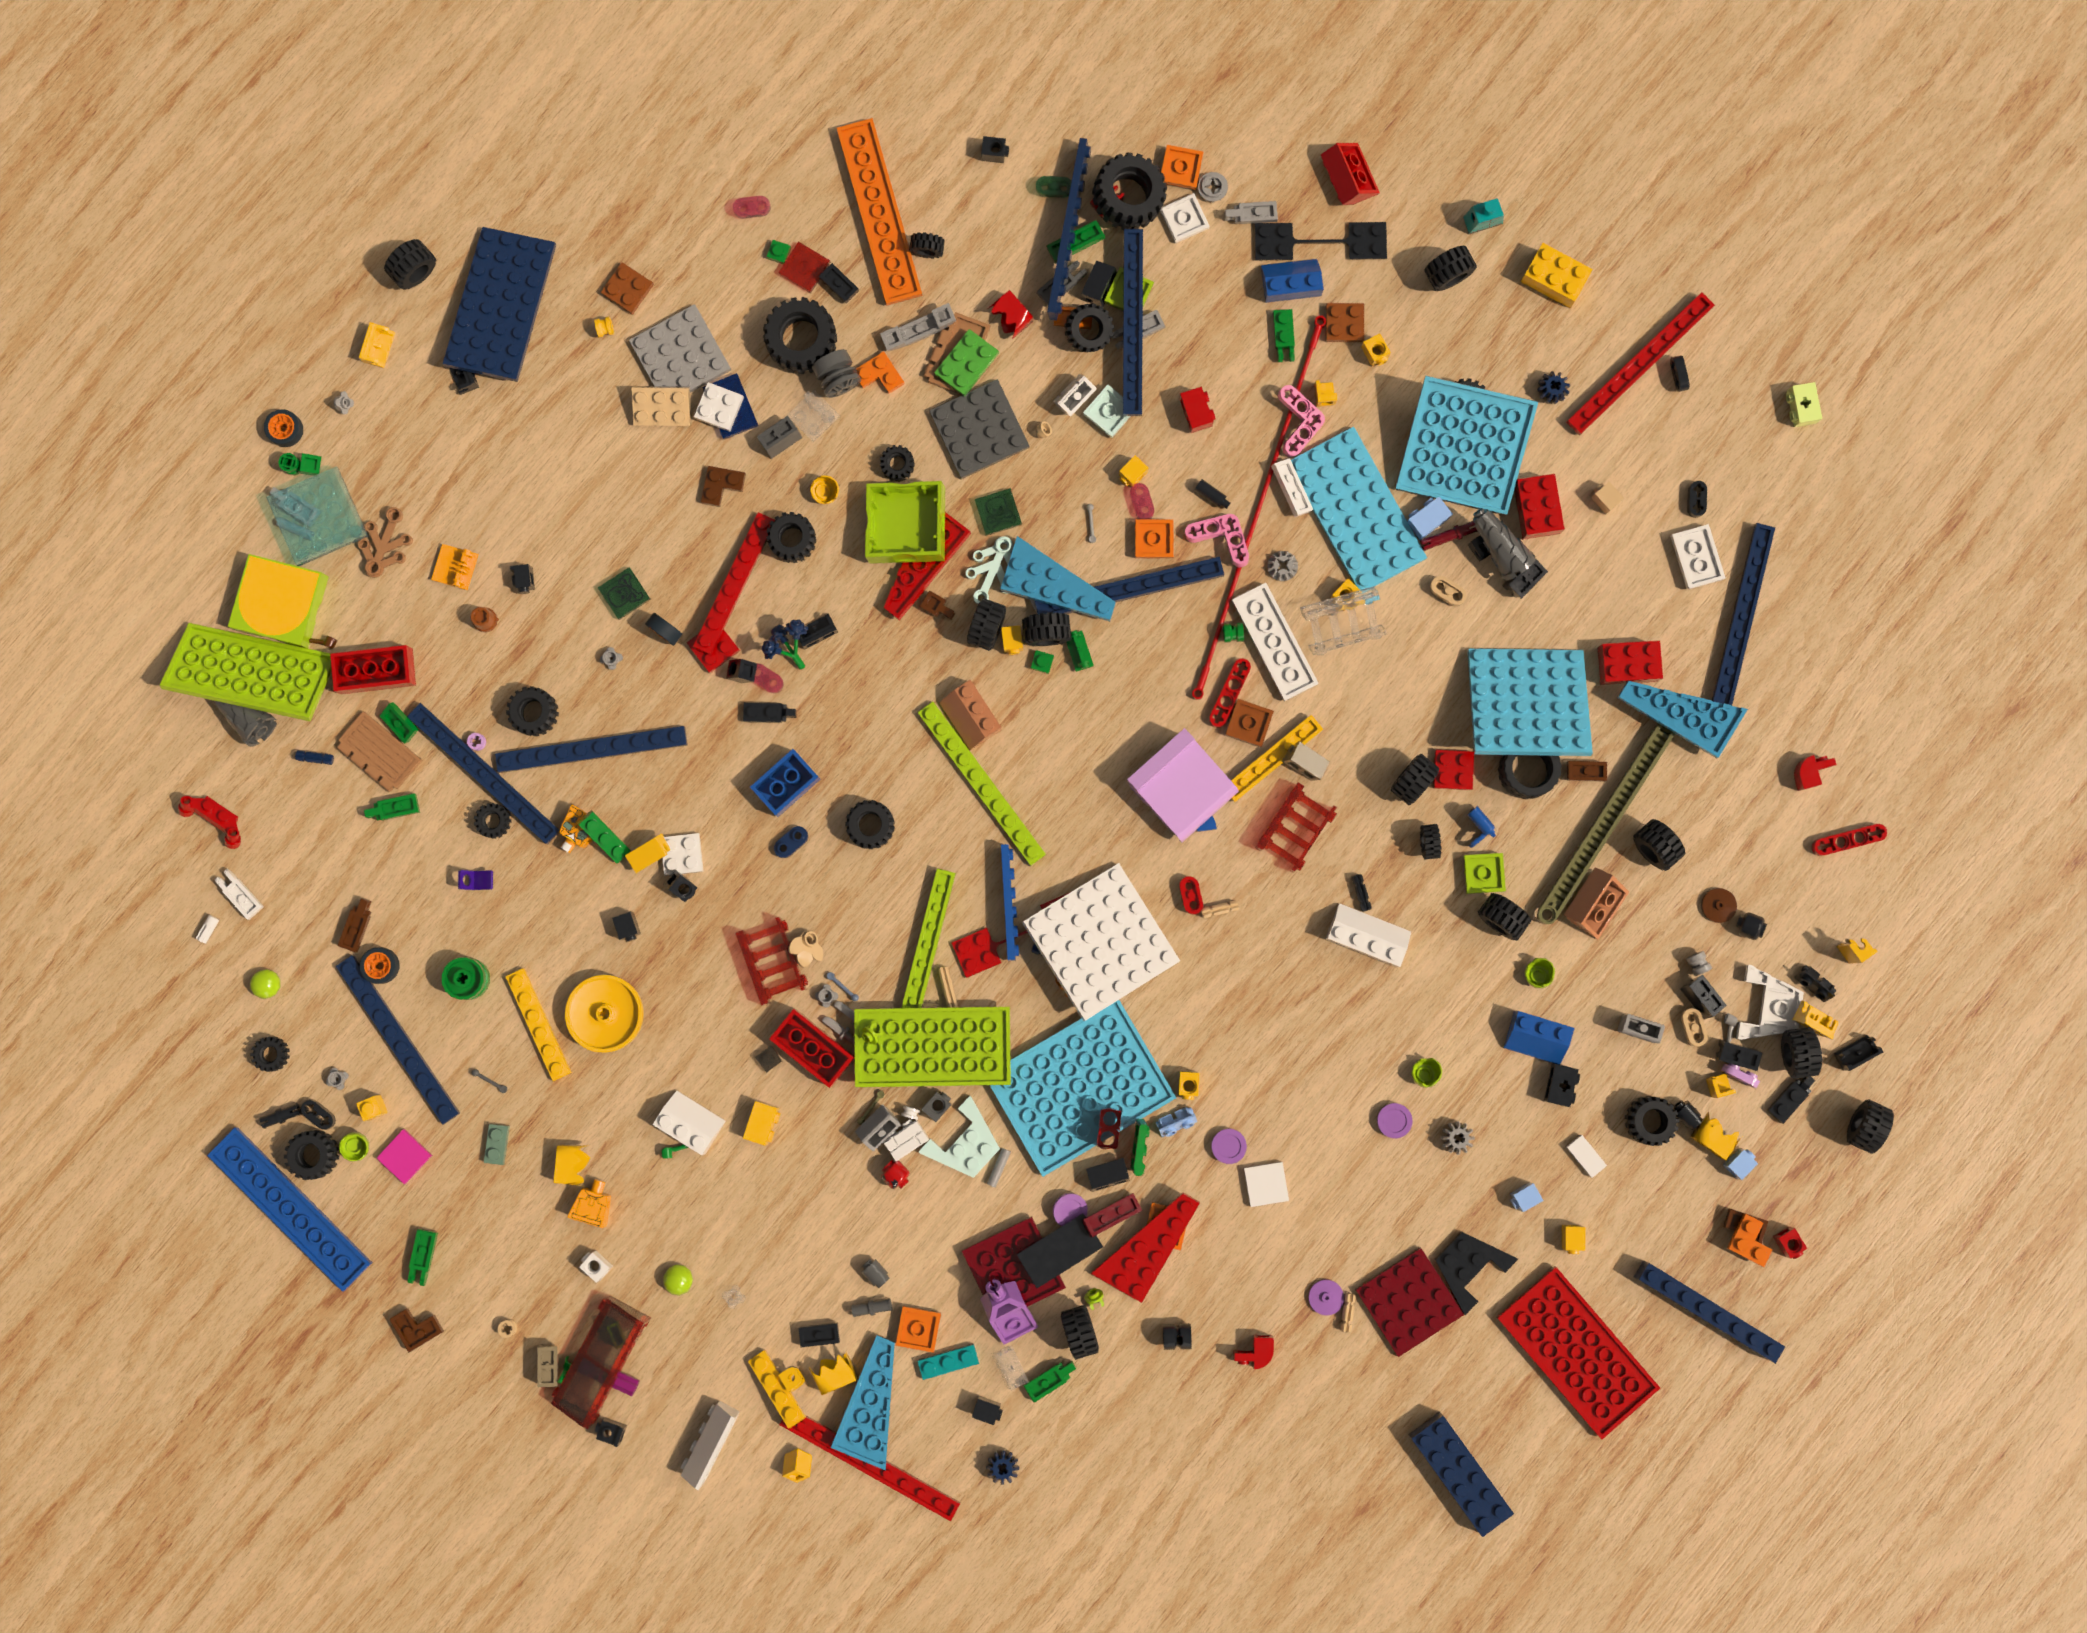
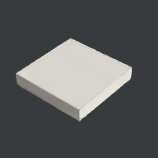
M1194 193L1168 204L1160 210L1175 244L1210 227Z
M1283 1162L1244 1168L1250 1207L1289 1201Z

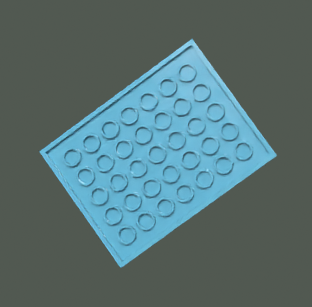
M1117 1000L1086 1021H1083L1081 1018L1011 1059V1085H990L1042 1177L1097 1145L1101 1109L1109 1108L1121 1111L1120 1131L1134 1124L1136 1119H1142L1176 1099L1175 1094L1120 1000ZM1107 1112L1103 1117V1121L1106 1125H1114L1117 1121V1116L1113 1112ZM1110 1131L1104 1132L1101 1135V1141H1105L1114 1134Z

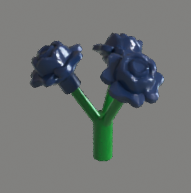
M800 619L791 620L790 623L786 624V627L780 624L775 626L771 630L772 636H770L769 640L763 642L761 648L765 659H772L775 654H782L791 657L799 670L805 668L806 665L798 655V639H800L801 634L807 633L808 626H805ZM787 632L794 639V650L788 643ZM777 640H780L782 645L785 644L789 652L783 651L779 647Z

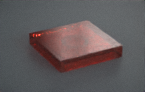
M798 241L778 273L807 292L812 293L820 280L819 275L831 262Z

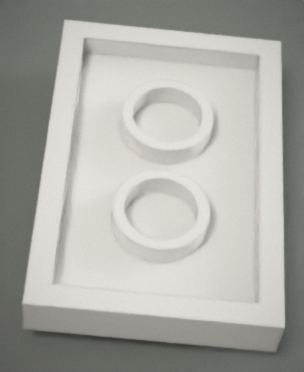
M1709 524L1670 536L1687 590L1725 579Z

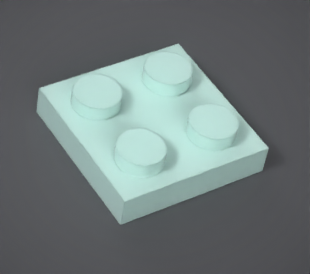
M1109 385L1101 391L1083 412L1084 416L1111 438L1131 417L1123 416V397Z

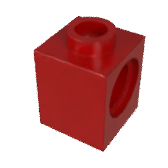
M1789 1226L1773 1236L1782 1253L1787 1258H1799L1804 1254L1803 1251L1808 1249L1797 1230ZM1793 1239L1794 1247L1789 1249L1788 1242Z

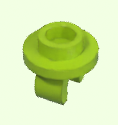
M877 1023L862 1029V1037L865 1042L875 1044L878 1038L883 1035V1031L879 1033L873 1031Z
M1093 1288L1085 1294V1302L1089 1304L1091 1310H1094L1093 1304L1100 1302L1102 1307L1104 1306L1102 1290Z

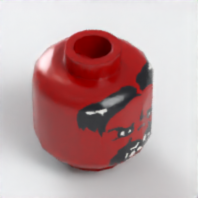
M891 1160L881 1170L883 1172L881 1178L891 1189L897 1187L902 1189L909 1182L907 1178L910 1172L900 1161L894 1162Z

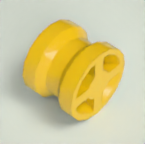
M610 316L602 320L599 318L594 319L599 338L605 334L614 335Z

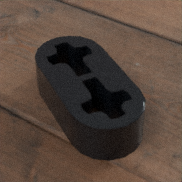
M1683 356L1671 357L1670 366L1676 390L1678 392L1689 390L1690 383Z
M1695 481L1688 488L1687 512L1691 517L1699 518L1707 509V486L1703 481ZM1697 486H1698L1699 489L1702 490V491L1698 494V497H1697V492H1696V491H1693V489H1694L1695 487H1697ZM1696 501H1698V508H1701L1698 513L1692 508L1696 505Z
M308 1100L302 1104V1114L318 1128L327 1130L335 1125V1116L318 1101ZM314 1105L313 1109L317 1114L314 1112L308 1113L309 1108L307 1106ZM320 1115L324 1118L329 1117V1124L323 1125L324 1120L320 1118Z

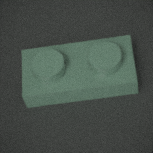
M489 1124L484 1163L505 1165L510 1126Z

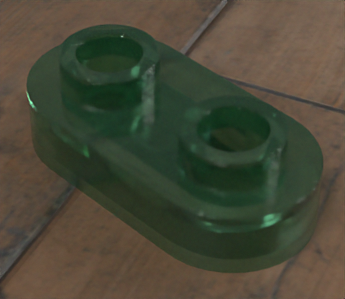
M1042 176L1036 181V191L1042 197L1065 198L1069 196L1072 181L1068 177ZM1048 186V189L1043 190L1042 187ZM1065 186L1067 190L1062 191L1060 188Z

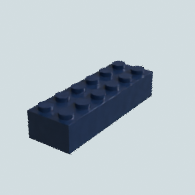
M1440 1411L1408 1434L1482 1537L1514 1514Z

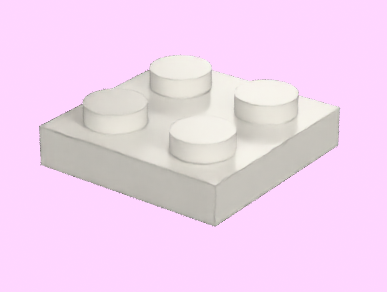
M708 382L694 418L730 432L744 396Z
M699 833L664 837L670 847V851L667 852L668 855L663 857L664 876H670L675 869L681 874L704 872Z

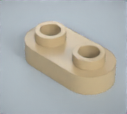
M1438 576L1432 580L1430 584L1431 592L1448 604L1460 606L1466 600L1465 590L1446 577ZM1441 584L1443 589L1438 590L1436 585ZM1453 594H1457L1459 599L1454 600Z
M1694 1008L1684 1010L1681 1014V1022L1688 1043L1696 1047L1703 1046L1708 1040V1034L1700 1011ZM1690 1014L1693 1016V1020L1691 1022L1688 1020V1016ZM1695 1033L1699 1035L1698 1040H1694L1693 1035Z

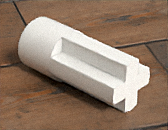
M209 915L195 939L206 944L219 919Z

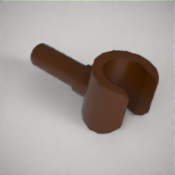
M327 636L325 641L309 639V643L321 644L331 649L335 647L338 641L330 636Z

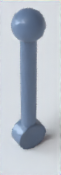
M829 972L827 974V978L829 980H833L848 995H850L852 1001H858L859 996L857 994H853L839 980H837L835 978L834 973Z

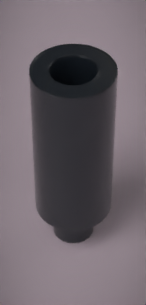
M1203 479L1195 488L1197 493L1217 507L1223 506L1227 509L1231 502L1226 500L1227 496Z

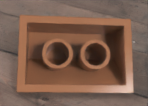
M971 680L953 690L939 702L969 750L974 749L1002 731V727Z
M1595 867L1592 873L1589 874L1583 887L1578 891L1571 905L1568 906L1564 916L1571 923L1598 940L1627 897L1629 891L1613 875Z

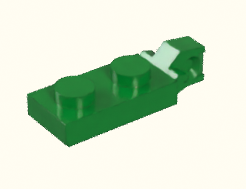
M415 793L377 801V803H374V808L364 810L365 818L376 817L377 821L420 813L417 794Z
M1073 1361L1064 1366L1062 1363L1056 1364L1024 1384V1388L1035 1403L1065 1384L1071 1378L1069 1373L1076 1370V1366Z

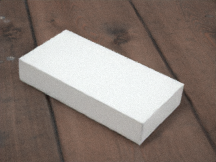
M1583 1135L1578 1136L1566 1146L1591 1178L1607 1166Z

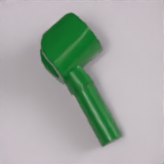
M684 1144L676 1147H665L662 1149V1158H672V1152L688 1147Z
M569 1356L565 1358L563 1372L557 1381L559 1384L563 1382L568 1372L574 1370L576 1359L574 1363H569Z

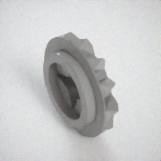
M1217 172L1206 173L1199 180V194L1205 201L1208 200L1213 203L1218 200L1221 201L1228 190L1227 180ZM1212 181L1214 186L1218 187L1215 189L1214 194H1212L1211 189L1207 188L1211 186Z
M1278 551L1270 557L1268 572L1274 579L1287 581L1292 579L1297 573L1298 561L1288 551ZM1288 560V563L1286 565L1288 569L1285 570L1283 568L1277 571L1280 566L1278 562L1281 561L1282 563H1284Z

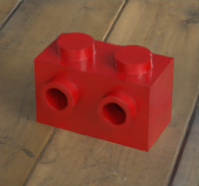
M1201 386L1180 393L1179 399L1190 432L1194 433L1213 427V420H1216L1213 409H1209L1208 402L1210 400L1207 391L1204 392Z

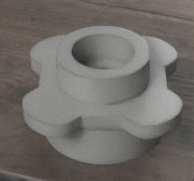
M342 391L339 396L335 397L334 406L342 414H347L349 408L354 406V401L347 396V392Z
M612 647L607 648L603 656L600 657V662L608 665L610 670L616 669L618 662L623 660L622 654L616 653Z
M826 984L820 992L815 994V998L823 1003V1007L828 1008L833 1000L838 999V993L833 992L831 986Z
M332 1068L326 1084L342 1090L345 1087V1080L348 1079L349 1075L347 1072H340L337 1068Z

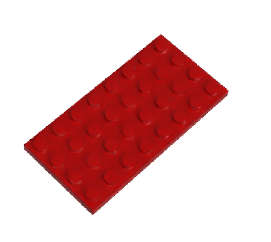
M1556 1266L1496 1317L1601 1440L1660 1389L1659 1385Z

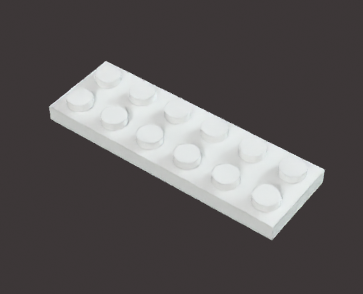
M1266 583L1232 599L1235 609L1284 701L1319 684Z

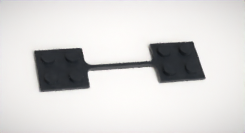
M1349 222L1348 238L1320 240L1295 239L1293 237V223H1255V261L1293 260V246L1295 244L1346 243L1349 246V260L1387 259L1386 222Z

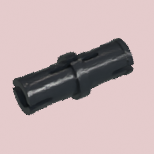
M296 1103L285 1109L279 1108L272 1114L260 1117V1123L268 1120V1122L261 1124L262 1128L266 1129L277 1123L282 1124L287 1119L300 1116L302 1114L301 1109L293 1112V1110L300 1108L299 1104Z

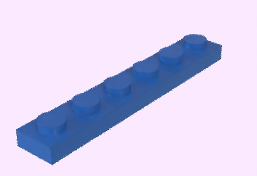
M1009 844L1001 845L1007 959L1008 961H1016V956H1019V945H1015L1014 937H1018V926H1014L1013 918H1017L1016 906L1012 905V899H1016L1015 887H1011V880H1015L1014 868H1010V861L1014 860L1013 849H1009Z

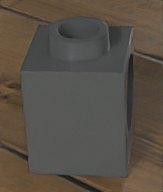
M937 1091L921 1110L937 1122L952 1105L949 1102L951 1098L942 1091L940 1094ZM935 1100L943 1102V1109L941 1111H936L933 1108Z

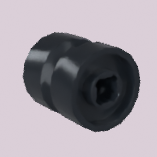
M1183 1323L1179 1324L1178 1327L1174 1324H1163L1164 1350H1175L1176 1347H1179L1181 1350L1192 1349L1191 1324Z

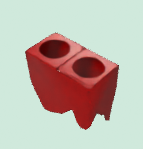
M1010 290L990 306H994L991 311L993 315L1002 313V330L1006 334L1014 332L1012 339L1033 323L1032 314Z
M1109 1108L1101 1109L1097 1147L1101 1149H1117L1121 1111ZM1107 1112L1116 1114L1117 1121L1114 1125L1109 1126L1104 1123L1103 1117ZM1106 1131L1112 1132L1115 1137L1114 1142L1110 1145H1105L1101 1141V1135Z

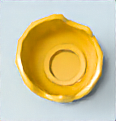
M821 475L811 483L810 493L817 503L826 505L836 500L839 486L837 481L831 476Z

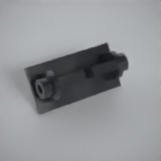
M1803 966L1802 972L1794 977L1802 986L1809 989L1823 1002L1835 997V986L1824 977L1818 981L1817 979L1820 974L1811 966Z

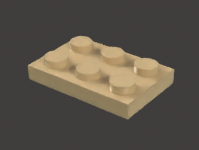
M632 387L633 425H691L690 387Z

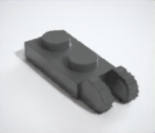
M1074 261L1068 266V279L1064 280V285H1066L1065 293L1088 273L1083 269L1074 277L1071 273L1080 265L1078 261ZM1054 277L1037 290V295L1047 306H1049Z

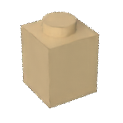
M1610 482L1606 485L1601 483L1593 490L1595 494L1591 497L1605 514L1610 512L1624 499Z

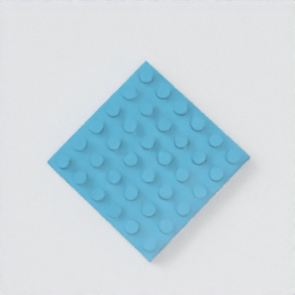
M1425 375L1395 488L1507 514L1538 402Z
M1468 649L1474 754L1592 755L1583 650Z

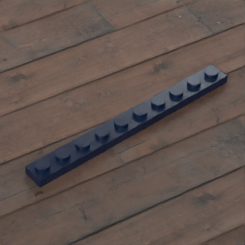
M1087 138L1079 139L1047 311L1050 320L1057 321L1058 314L1062 313L1061 297L1065 296L1066 291L1064 280L1068 279L1069 275L1067 264L1072 259V250L1070 248L1071 244L1075 242L1074 227L1078 226L1079 216L1077 215V210L1081 209L1082 198H1080V194L1085 189L1083 178L1088 172V163L1086 162L1087 158L1091 156V146L1088 145Z
M1124 229L1123 416H1142L1143 229Z
M1760 523L1754 525L1712 697L1713 702L1725 703L1731 706L1733 704L1776 527Z
M1220 557L1095 586L1094 588L1113 601L1120 602L1224 577V571ZM1035 601L1038 614L1053 612L1074 613L1071 610Z
M419 703L407 716L545 844L548 845L559 833V828L422 703Z
M685 726L496 753L495 756L498 773L688 746L686 728Z
M351 955L338 964L336 968L442 1125L459 1115V1110L376 987L362 976L360 964L355 956Z

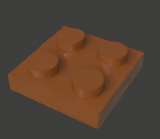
M622 262L601 291V294L633 315L654 284Z
M1326 303V342H1364V303Z
M1237 699L1225 735L1262 747L1274 711Z

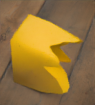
M1709 1112L1691 1135V1138L1723 1160H1727L1740 1139L1737 1141L1739 1132L1724 1136L1721 1124L1716 1118L1710 1120Z
M587 1145L557 1146L553 1183L569 1185L584 1183L583 1177L577 1175V1173L582 1171L590 1160L589 1155L580 1150V1148Z
M847 1352L843 1355V1358L838 1355L837 1361L822 1359L820 1361L819 1376L809 1367L821 1395H825L857 1380V1374Z

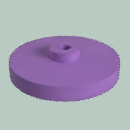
M1387 1104L1378 1113V1128L1387 1137L1401 1138L1412 1127V1115L1401 1104Z
M1223 1129L1214 1136L1211 1147L1214 1156L1220 1162L1234 1164L1244 1157L1247 1144L1244 1136L1237 1130Z
M1075 1193L1061 1195L1053 1205V1217L1060 1226H1063L1084 1213L1085 1217L1087 1216L1088 1208L1085 1200Z
M1320 1280L1309 1291V1303L1313 1310L1321 1315L1335 1314L1343 1305V1291L1332 1280Z

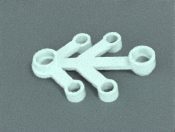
M999 537L995 541L994 546L982 551L977 550L973 554V559L977 563L982 562L987 556L996 554L993 561L975 568L970 567L966 570V577L969 580H974L977 575L988 571L982 588L974 593V601L977 605L980 602L978 600L980 595L989 600L988 591L996 574L1002 585L1005 574L1000 563L1004 556L1008 564L1011 551L1013 550V543L1008 537ZM1003 543L1007 545V548L1004 550L1000 548V545ZM978 553L982 554V558L979 560L975 558ZM974 571L975 575L973 577L968 576V572Z

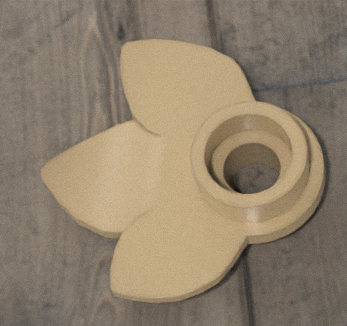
M809 930L804 931L800 934V937L794 938L790 942L789 953L796 954L797 962L802 968L807 967L813 959L822 961L823 949L818 944L816 933Z

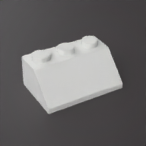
M676 1091L663 1107L653 1125L700 1155H704L726 1121L684 1094Z

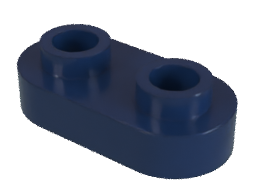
M800 826L792 828L775 843V854L780 858H789L808 841L809 835L807 830ZM797 832H800L802 835L800 839L795 838ZM782 845L787 846V850L785 852H782L780 850V847Z

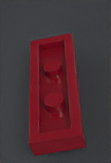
M1131 1193L1084 1218L1082 1222L1090 1238L1139 1213L1142 1209L1134 1193Z

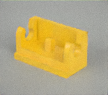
M370 322L359 358L364 363L384 368L395 332L390 331L387 327Z
M661 833L631 851L625 857L635 873H638L668 855L667 852L670 851V847Z
M1864 938L1860 939L1864 947H1859L1854 940H1849L1850 944L1840 943L1836 946L1849 964L1863 963L1878 951L1873 949Z
M1805 1001L1800 1002L1792 1019L1804 1027H1811L1819 1036L1833 1039V1034L1838 1026V1021L1834 1020L1832 1022V1017Z

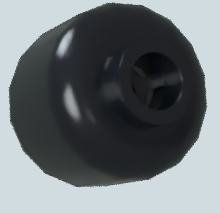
M1750 912L1746 913L1744 917L1740 916L1736 927H1739V934L1751 940H1757L1759 937L1762 938L1767 926L1763 917Z

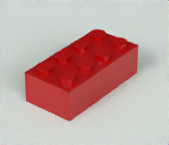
M407 645L330 654L333 690L338 694L416 686L413 648Z
M793 1009L769 1038V1040L829 1088L836 1083L855 1059L852 1053L797 1009Z

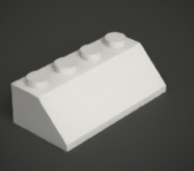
M1339 903L1325 939L1394 967H1401L1408 948L1411 931Z
M721 1401L711 1406L707 1414L710 1418L707 1423L703 1422L698 1432L701 1436L698 1441L694 1440L689 1450L692 1454L689 1459L685 1458L680 1468L683 1470L681 1476L697 1490L705 1483L740 1413L737 1409Z

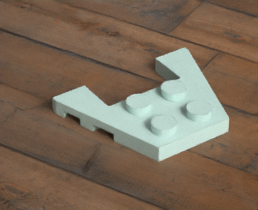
M969 1096L958 1108L972 1121V1124L946 1152L930 1139L921 1148L919 1153L974 1178L1000 1150V1147L973 1098Z

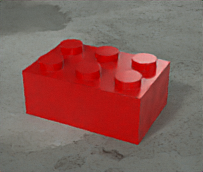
M1555 474L1517 479L1514 493L1522 540L1561 534L1565 528Z
M1660 641L1607 643L1597 647L1600 685L1626 684L1628 681L1636 683L1658 682L1663 679Z

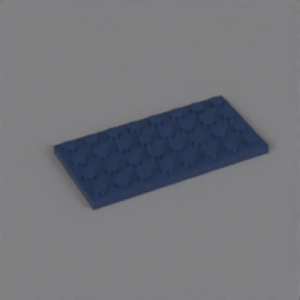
M482 227L443 360L444 367L518 382L556 249L555 242Z

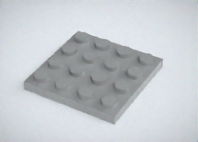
M695 304L629 340L655 387H690L691 393L731 371L728 362Z

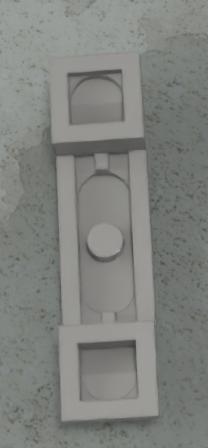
M947 303L932 310V313L899 328L898 326L880 333L887 351H892L923 340L953 324L956 318L950 304Z

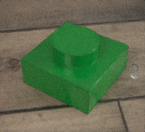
M772 240L766 257L771 261L785 265L791 246Z
M302 453L300 474L319 476L322 456Z
M1036 650L1031 669L1049 674L1054 655Z

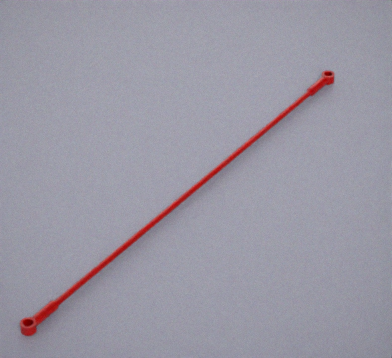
M1321 315L1317 316L1314 321L1315 327L1308 345L1309 350L1296 386V390L1299 392L1313 350H1315L1321 330L1326 324V318ZM1317 320H1322L1323 324L1319 325ZM1290 410L1288 411L1245 541L1247 550L1273 474L1271 466L1277 462L1293 412ZM1237 567L1205 666L1202 667L1197 686L1192 692V697L1195 700L1202 699L1204 695L1203 689L1210 671L1209 666L1242 567ZM1195 691H1200V692H1201V696H1200V697H1196V696L1194 695V692H1195Z

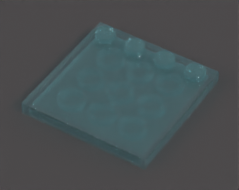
M337 466L266 497L296 566L304 565L368 537Z

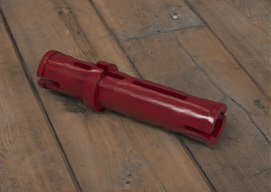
M1471 521L1461 526L1455 525L1453 529L1421 539L1420 544L1424 545L1421 547L1423 551L1455 539H1463V536L1478 531L1476 527L1469 529L1475 525L1474 521Z

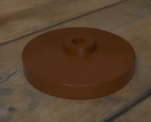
M1716 888L1708 891L1703 896L1701 909L1708 920L1715 923H1723L1729 921L1735 915L1737 901L1730 891Z

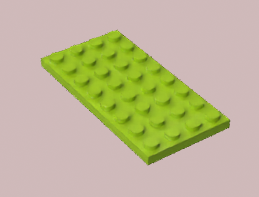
M188 623L160 683V687L163 690L311 721L332 672L330 653Z
M1010 1007L854 1009L855 1087L1011 1085ZM873 1023H877L873 1028L875 1033L884 1032L875 1044L865 1042L862 1037V1029L870 1027Z

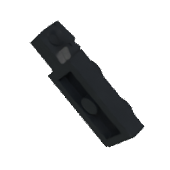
M744 702L743 722L782 723L786 722V718H796L797 710L787 709V704Z
M1804 1077L1801 1081L1797 1079L1795 1082H1791L1767 1111L1781 1124H1784L1809 1096L1808 1094L1811 1092L1809 1088L1816 1080L1812 1077Z

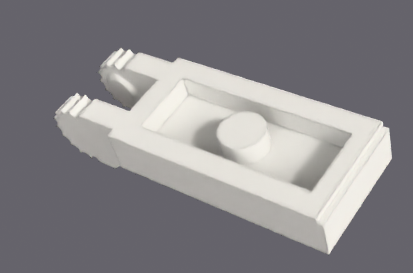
M226 869L224 874L232 883L227 885L220 877H217L215 881L243 916L250 920L264 906L241 880L237 879L232 871Z

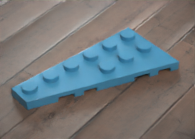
M1016 537L1000 588L1001 591L1111 621L1116 605L1115 601L1020 537Z
M1628 681L1617 697L1716 759L1721 755L1748 710Z
M876 1335L831 1448L886 1470L895 1342Z

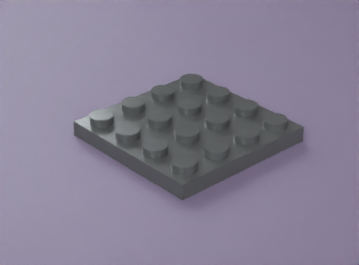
M998 379L968 392L965 397L960 396L929 410L961 479L1030 448Z

